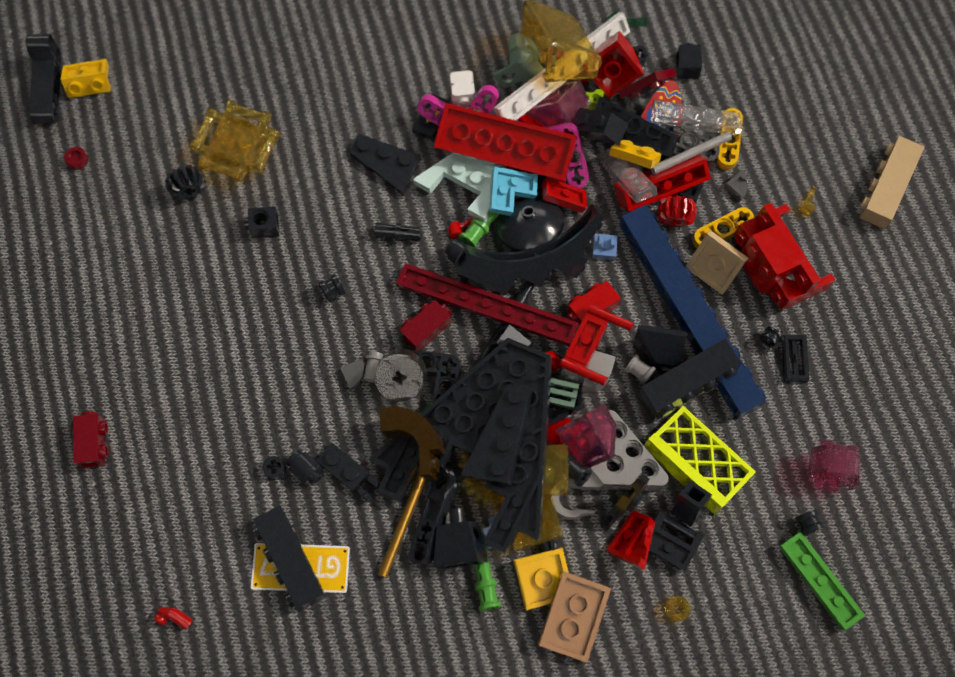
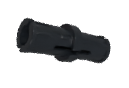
M376 222L375 237L395 238V241H400V239L421 241L422 227L403 226L402 223L393 225Z

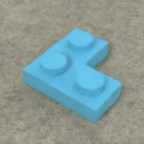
M494 167L491 174L489 212L511 216L514 211L515 196L534 199L537 196L538 175Z

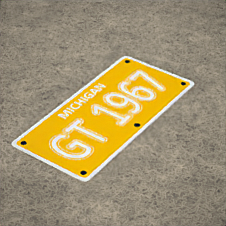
M256 543L254 547L251 589L287 591L284 584L279 585L274 575V572L277 571L274 562L269 563L263 552L267 548L265 543ZM301 545L324 592H347L350 548L348 546Z

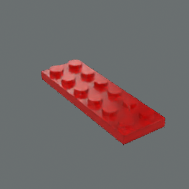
M445 103L434 148L566 182L578 137Z

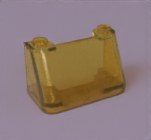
M536 0L524 1L520 33L531 40L534 37L541 50L540 62L546 63V70L542 75L544 81L547 83L597 78L598 68L601 67V57L599 54L597 55L580 27L579 21L570 14Z

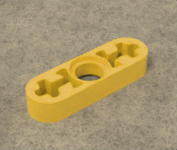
M735 108L725 110L720 124L719 135L730 132L736 140L734 143L725 142L719 145L720 153L716 162L723 170L733 169L739 158L743 115ZM729 117H733V119H734V124H733V127H732V128L729 127V125H730V119H729ZM727 150L730 151V162H726V158H724Z
M744 207L738 208L699 228L693 237V245L698 248L702 242L699 240L701 235L704 238L710 230L725 241L734 237V232L740 223L744 222L743 220L737 222L739 216L742 218L746 217L747 220L754 218L752 211ZM720 224L728 226L729 233H720L717 226Z

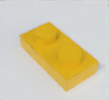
M621 140L620 145L614 144L609 154L610 156L649 169L658 164L661 158V153L655 152L653 148L634 145L629 140Z

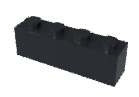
M279 505L254 518L253 521L256 526L252 529L258 541L263 540L267 547L263 552L268 562H274L277 568L274 575L279 585L284 584L288 591L285 594V598L291 608L296 607L300 612L325 599L327 596L283 508Z

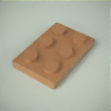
M562 571L537 645L587 663L611 588Z

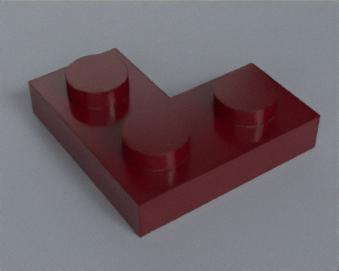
M674 68L657 71L618 90L621 99L630 97L633 100L642 96L643 90L648 88L651 91L660 88L666 82L677 77Z

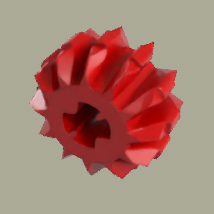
M676 195L662 198L657 208L658 220L662 224H668L669 227L691 225L697 215L696 203L693 202V199L686 198L685 196L680 197Z

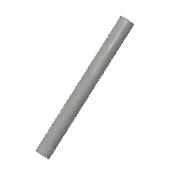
M725 132L656 164L651 169L653 175H656L730 141L732 136L730 132Z

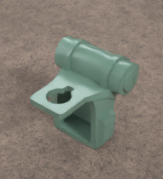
M520 32L510 36V64L494 72L493 77L503 88H506L518 82L530 80L545 69L538 62L540 54L534 41ZM515 73L511 80H504L502 78L504 74Z

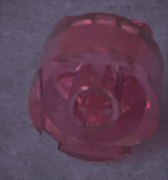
M830 440L821 441L820 446H816L810 451L809 483L814 481L813 486L828 491H841V487L847 486L848 491L856 489L860 484L861 454L859 453V447L854 445H835V442Z

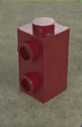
M436 300L430 304L426 303L423 305L418 315L413 319L408 318L401 325V338L412 350L421 351L451 325V311L443 303L440 305Z
M94 411L82 412V415L73 416V462L80 469L104 467L105 459L109 456L108 446L105 444V435H108V423Z

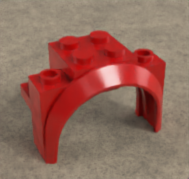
M768 203L761 208L756 217L740 223L734 232L737 244L742 247L741 253L749 258L743 268L750 277L752 284L755 288H758L761 295L766 293L771 296L774 303L778 304L782 311L826 291L836 279L832 273L820 278L781 218L784 214L790 212L788 205L784 204L774 208L772 203ZM793 274V276L795 277V281L790 280L786 277Z

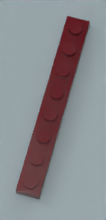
M407 263L404 264L396 282L397 287L500 323L511 325L512 327L566 346H570L579 328V323Z

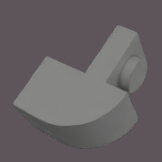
M595 351L588 369L608 377V382L616 356ZM562 368L561 377L565 378V381L575 384L583 383L582 393H593L604 387Z

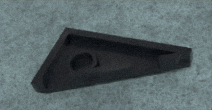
M643 472L632 483L630 493L626 492L609 512V515L601 522L600 525L606 531L627 510L632 513L641 503L640 501L644 498L641 494L650 480Z

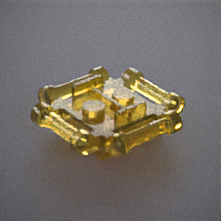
M232 100L227 102L224 114L208 108L196 139L192 140L189 146L192 151L203 155L199 160L198 168L232 177L234 181L240 183L244 180L246 173L250 174L251 171L263 174L272 148L281 137L279 131L272 128L267 129L271 122L272 114L266 111L262 113L237 105V102ZM236 113L248 118L260 121L259 125H254L251 120L236 116L234 114ZM213 123H219L209 145H203Z

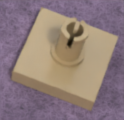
M710 230L686 267L723 295L749 258Z

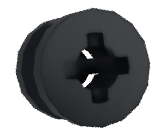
M335 273L328 280L318 282L328 302L333 301L337 295L342 296L346 294Z
M818 509L795 517L796 523L801 525V533L804 537L826 528L825 523L819 519L820 513Z

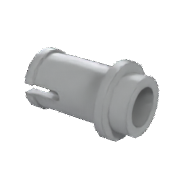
M370 351L369 355L366 356L368 361L363 380L378 383L381 363H384L385 360L382 353Z

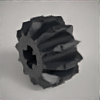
M191 164L186 167L181 165L180 168L173 169L172 173L167 174V179L165 180V186L170 196H172L173 200L179 199V201L198 197L199 193L204 192L203 188L206 186L201 171L198 167H192Z

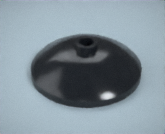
M536 196L534 199L525 197L515 199L513 214L511 216L499 214L496 220V230L499 239L505 246L517 252L535 248L552 241L563 233L565 226L564 215L559 206L545 201L543 197Z

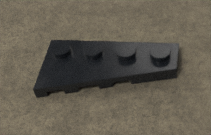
M599 96L595 110L612 112L628 123L622 140H629L634 145L653 148L655 152L661 153V157H672L678 139L676 134ZM600 142V143H604V144L614 145V144H611V143Z

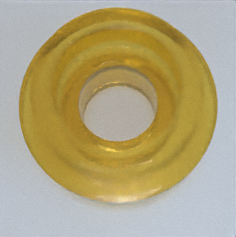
M673 596L665 604V613L672 621L681 622L690 615V604L682 596ZM674 605H679L682 608L680 614L673 611Z

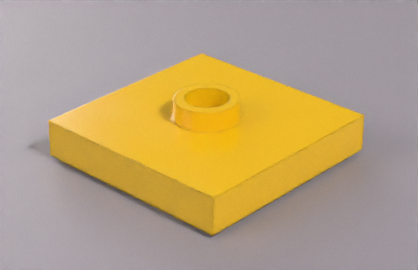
M563 548L513 560L525 610L551 604L561 572L569 573Z

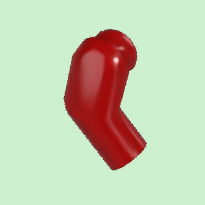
M170 607L159 608L157 610L158 613L154 616V620L160 625H165L169 619L184 630L188 628L193 620L179 609Z

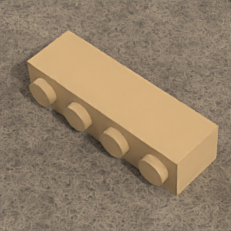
M901 136L897 138L895 143H889L884 153L888 157L886 161H881L876 171L879 173L878 179L874 178L868 188L871 194L869 197L866 196L860 206V209L863 210L860 219L883 229L887 228L896 213L924 150V146Z

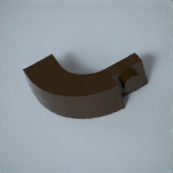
M404 407L380 408V432L388 439L398 437L416 439L419 446L420 476L427 482L437 481L436 472H439L440 464L436 456H445L444 444L437 430L414 410Z

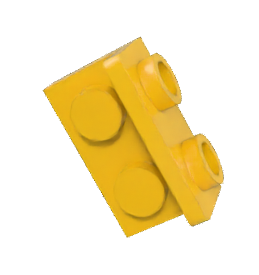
M107 59L64 65L61 82L67 97L73 98L110 92L111 86L108 80L109 65Z

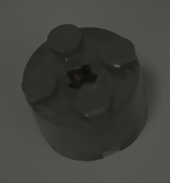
M409 349L393 350L377 366L375 372L376 386L385 399L397 402L410 400L419 393L427 375L426 365L420 356ZM398 371H400L402 375H406L404 379H401L400 376L396 375Z

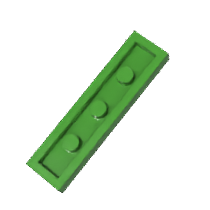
M801 532L779 547L842 631L847 630L865 616Z

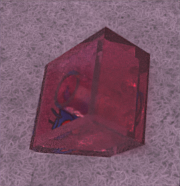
M577 80L562 84L525 114L546 127L563 123L573 124L579 108H587L591 102L581 81Z
M605 403L555 429L568 453L575 456L576 461L584 467L588 466L591 468L614 457L617 424Z

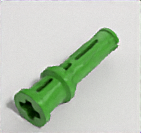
M489 212L486 223L479 218L473 219L465 233L459 235L460 241L476 248L477 242L483 235L488 234L489 226L499 214Z
M489 559L488 563L474 565L477 577L475 590L479 593L481 603L479 611L485 612L501 608V603L498 602L495 589L497 581L492 579Z

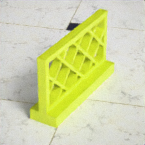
M684 406L654 433L644 445L653 458L684 487L693 481L711 493L712 497L707 508L714 515L723 508L756 472ZM683 415L689 421L690 428H678L677 419ZM664 432L674 433L675 444L666 443L660 436ZM679 433H690L691 444H679ZM695 433L704 434L708 439V445L696 444ZM680 449H692L693 460H684L680 456ZM697 449L709 450L710 461H699ZM713 450H721L725 453L726 461H714ZM698 466H710L711 477H703L699 473ZM715 466L727 467L728 478L716 477ZM732 467H740L747 475L744 478H733ZM717 482L729 483V494L726 497L717 490Z

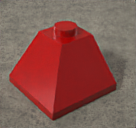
M620 30L604 41L582 64V67L598 87L603 90L608 99L618 93V90L628 86L644 75L633 47Z

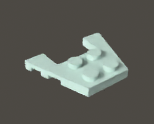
M452 153L415 177L413 181L417 187L430 194L443 178H447L476 193L478 197L469 206L468 214L486 223L489 217L492 169L494 167L506 169V166Z

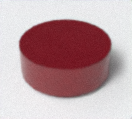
M72 147L64 155L65 163L72 170L83 169L89 161L87 153L80 147Z

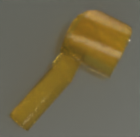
M814 186L810 188L808 197L800 208V212L808 217L817 207L812 203L816 191Z

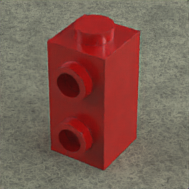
M607 280L602 284L598 282L591 286L585 295H577L570 300L567 318L578 322L580 326L590 304L611 312L619 306L621 298Z

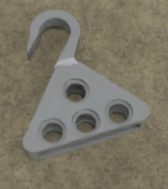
M609 410L603 415L599 434H603L606 437L600 438L602 441H599V443L606 442L607 440L609 451L605 457L599 456L592 460V473L589 480L583 486L578 487L574 484L573 479H564L552 491L551 506L554 512L563 519L575 520L579 517L594 515L595 513L594 510L565 509L559 502V495L565 489L631 490L632 483L642 473L641 468L645 466L653 470V476H647L650 480L644 490L660 491L668 482L667 473L615 411ZM617 429L622 433V437L614 438L610 431ZM634 448L638 456H628L625 449ZM614 462L618 465L619 470L612 472L607 468L606 464Z

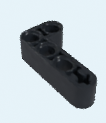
M51 34L27 35L26 48L33 60L29 107L31 122L33 124L57 123L62 62L60 49Z

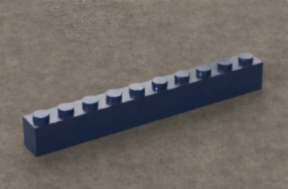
M644 205L623 215L619 224L620 228L682 331L687 332L686 337L696 354L726 339L741 361L738 348L735 345L732 346L726 329L717 322L714 309L706 304L701 288L695 286L690 270L681 263L679 252L676 248H672L668 242L669 237L664 229L661 230L657 224L655 213L652 210L649 211L648 207ZM742 361L737 370V375L729 380L722 379L716 386L736 420L761 408L766 402L763 389L755 384L750 368L747 365L744 366Z

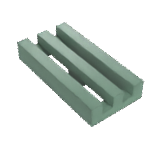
M551 378V385L571 389L573 392L550 388L551 394L571 398L569 402L550 397V404L574 409L579 384Z

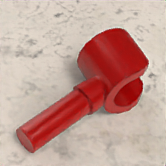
M475 217L461 223L457 221L452 222L448 229L450 238H459V235L462 233L461 229L471 225L470 222Z

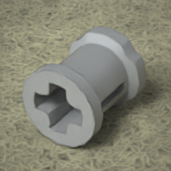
M636 354L627 365L625 372L632 373L641 380L642 385H645L655 372L656 367L648 366Z

